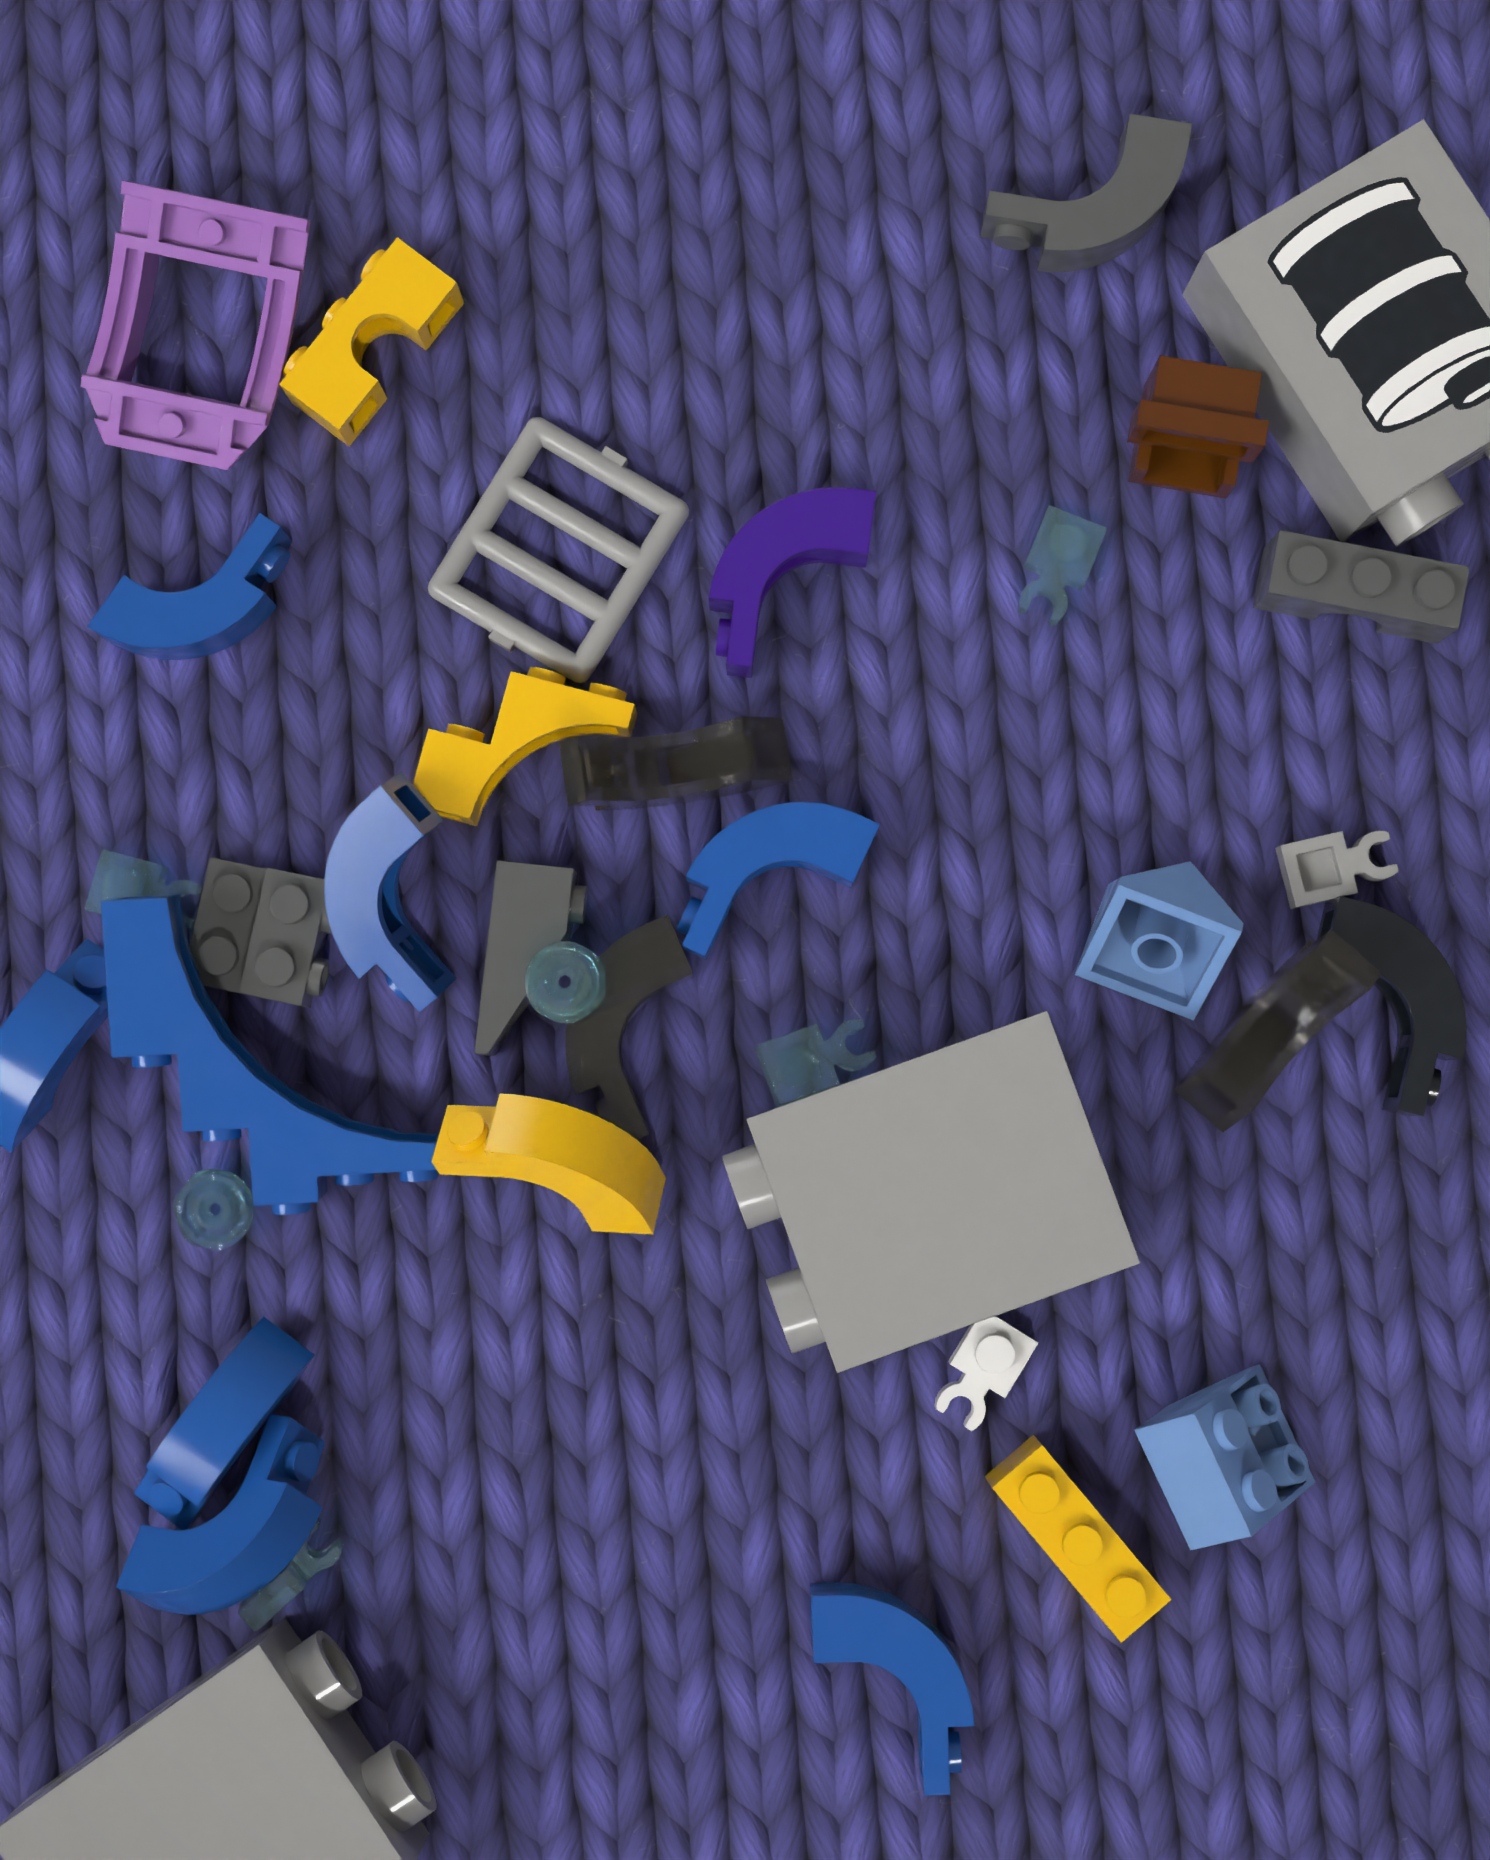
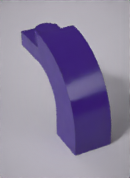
M840 487L802 491L769 505L751 518L733 537L716 567L709 593L710 611L732 614V619L720 618L715 653V656L727 657V675L752 678L760 610L767 593L783 575L795 568L813 563H830L866 568L876 491Z

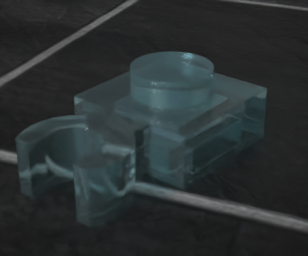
M1049 505L1023 567L1040 574L1037 580L1030 582L1022 591L1017 605L1018 613L1025 615L1034 597L1045 596L1053 604V612L1050 615L1048 624L1055 627L1063 618L1068 606V598L1064 586L1067 585L1080 591L1083 589L1107 528Z
M102 849L84 910L101 914V901L115 897L180 894V898L186 894H194L201 897L203 886L190 880H178L168 886L164 885L168 867ZM184 917L186 930H193L196 920Z
M851 1019L842 1023L833 1032L831 1038L823 1040L816 1023L757 1044L754 1049L776 1108L836 1087L840 1082L835 1072V1067L839 1066L845 1070L858 1071L867 1067L877 1058L874 1050L862 1055H854L846 1048V1037L861 1031L865 1027L862 1019Z

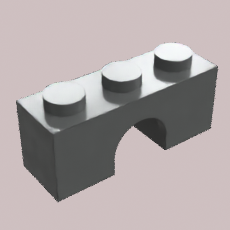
M1279 530L1263 549L1253 608L1315 620L1319 615L1329 613L1355 615L1376 621V632L1438 644L1459 629L1470 567Z

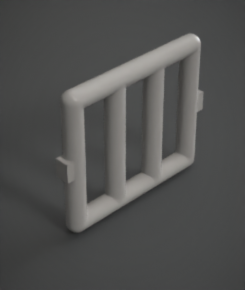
M534 417L527 422L430 579L428 592L435 600L491 632L488 636L490 641L510 653L516 647L573 682L584 683L591 677L687 520L689 507L680 498L627 468V458L605 446L603 451L600 452L546 419ZM544 447L659 515L641 547L524 479V475L541 448ZM512 500L627 568L609 599L601 597L493 533L491 529L508 501ZM477 552L594 621L576 653L458 584Z

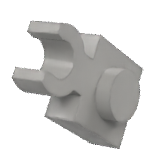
M1343 831L1276 847L1275 850L1290 909L1358 893L1355 875H1359L1368 881H1381L1395 875L1399 871L1397 864L1377 867L1369 859V849L1371 846L1390 840L1389 832L1374 831L1359 838L1352 848L1348 849Z

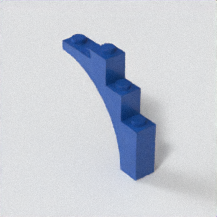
M180 894L115 897L101 901L111 1058L132 1057V1067L146 1068L172 1064L171 1055L177 1054L182 1132L202 1131L203 1141H227L241 1138V1129H248L253 1206L272 1205V1213L277 1215L300 1214L311 1211V1203L319 1202L328 1191L327 1176H335V1184L342 1186L371 1183L374 1181V1173L399 1172V1179L403 1182H421L438 1178V1171L431 1161L439 1133L401 1132L355 1121L308 1100L269 1072L237 1039L205 990L188 945Z

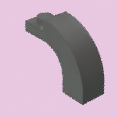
M1129 114L1120 138L1115 174L1102 188L1084 198L1071 201H1053L989 190L980 237L993 239L995 245L1008 250H1025L1030 246L1041 247L1037 271L1043 272L1084 270L1115 259L1137 244L1161 217L1185 164L1192 123Z

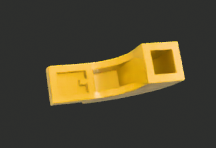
M500 1093L496 1107L447 1105L431 1161L440 1175L512 1178L549 1188L574 1203L583 1214L591 1230L597 1232L653 1234L666 1180L660 1165L648 1149L637 1139L614 1124L565 1104L515 1094Z

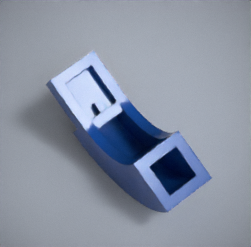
M259 513L223 566L206 582L185 591L160 592L143 587L123 575L87 627L118 648L153 659H194L227 649L253 633L277 608V605L260 588L265 581L271 583L283 572L290 558V551L287 549L292 544V540L279 525Z
M87 938L54 973L47 969L0 1028V1146L10 1153L20 1145L52 1109L55 1093L68 1067L91 1035L108 1018L104 949Z
M263 1316L217 1368L176 1421L146 1465L148 1471L134 1494L179 1529L187 1530L198 1519L232 1465L268 1420L270 1414H273L289 1396L315 1354Z

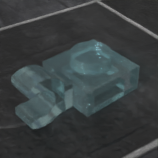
M319 1517L310 1535L319 1528L321 1521ZM338 1538L327 1549L315 1550L309 1546L306 1540L295 1557L271 1582L255 1594L241 1601L238 1610L239 1616L255 1632L258 1631L305 1588L306 1582L320 1570L329 1568L339 1559L343 1549L342 1541Z

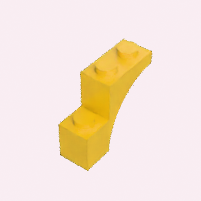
M529 667L527 675L511 671L491 744L483 743L484 733L469 727L448 724L446 733L428 728L413 785L441 817L477 826L490 795L506 774L520 761L533 752L566 738L593 734L617 735L631 738L637 718L635 704L625 701L626 692L611 686L591 683L589 691L565 686V676L547 669Z

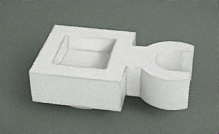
M997 1316L970 1325L948 1361L950 1365L962 1371L963 1374L958 1381L950 1382L941 1388L935 1399V1408L944 1413L953 1398L957 1396L967 1397L971 1401V1411L966 1416L963 1425L970 1431H973L984 1419L986 1412L984 1396L987 1391L991 1389L1006 1398L1038 1342Z

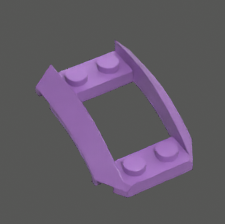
M122 181L120 194H124L120 233L115 234L111 271L102 319L93 354L86 374H82L80 387L86 389L98 418H94L104 444L229 470L268 427L280 388L279 383L282 381L283 369L289 353L297 314L311 220L292 214H283L169 190L164 187ZM160 255L267 278L256 346L240 405L131 382L153 299Z

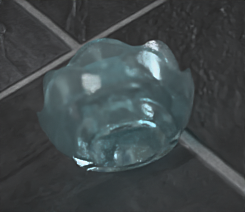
M571 941L552 943L536 953L526 969L525 989L527 998L534 1010L542 1016L563 1024L578 1022L596 1010L604 999L606 992L604 966L593 951ZM562 976H569L571 978V985L568 988H562L559 985V979Z
M205 1169L193 1174L188 1182L177 1192L173 1201V1211L182 1237L194 1246L214 1250L226 1249L237 1243L251 1227L255 1214L253 1196L247 1184L239 1176L218 1169ZM213 1203H217L221 1207L218 1215H213L210 1211Z

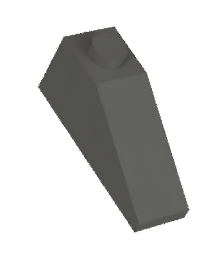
M497 861L475 1053L487 1056H495L571 940L573 923L584 924L587 910L588 886L578 885L579 875L573 868Z

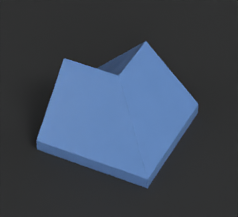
M1191 861L1122 876L1107 886L1077 965L1075 975L1194 1021L1240 937L1244 923Z

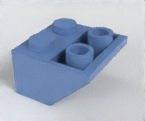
M1260 1364L1242 1370L1166 1406L1134 1430L1190 1551L1252 1537L1315 1483L1309 1469L1307 1457L1298 1446L1281 1410L1278 1395L1269 1385Z

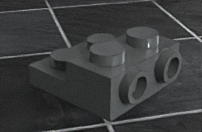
M210 857L190 943V950L204 986L311 1008L313 996L321 997L323 995L330 966L329 960L322 958L327 933L332 934L325 907V879Z

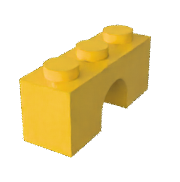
M398 237L386 251L380 249L370 257L362 270L361 283L348 299L342 297L329 308L322 321L323 330L309 347L302 346L292 354L283 369L284 378L279 383L292 404L348 447H350L387 400L379 381L362 368V357L367 346L382 335L400 334L408 337L426 351L464 304L457 282Z
M1034 1435L985 1475L986 1480L996 1494L1121 1643L1171 1601V1598Z

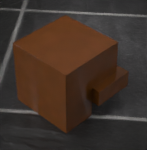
M1160 355L1144 384L1142 399L1131 417L1127 442L1134 443L1128 482L1226 499L1236 486L1239 462L1253 463L1266 445L1269 421L1255 419L1262 372Z

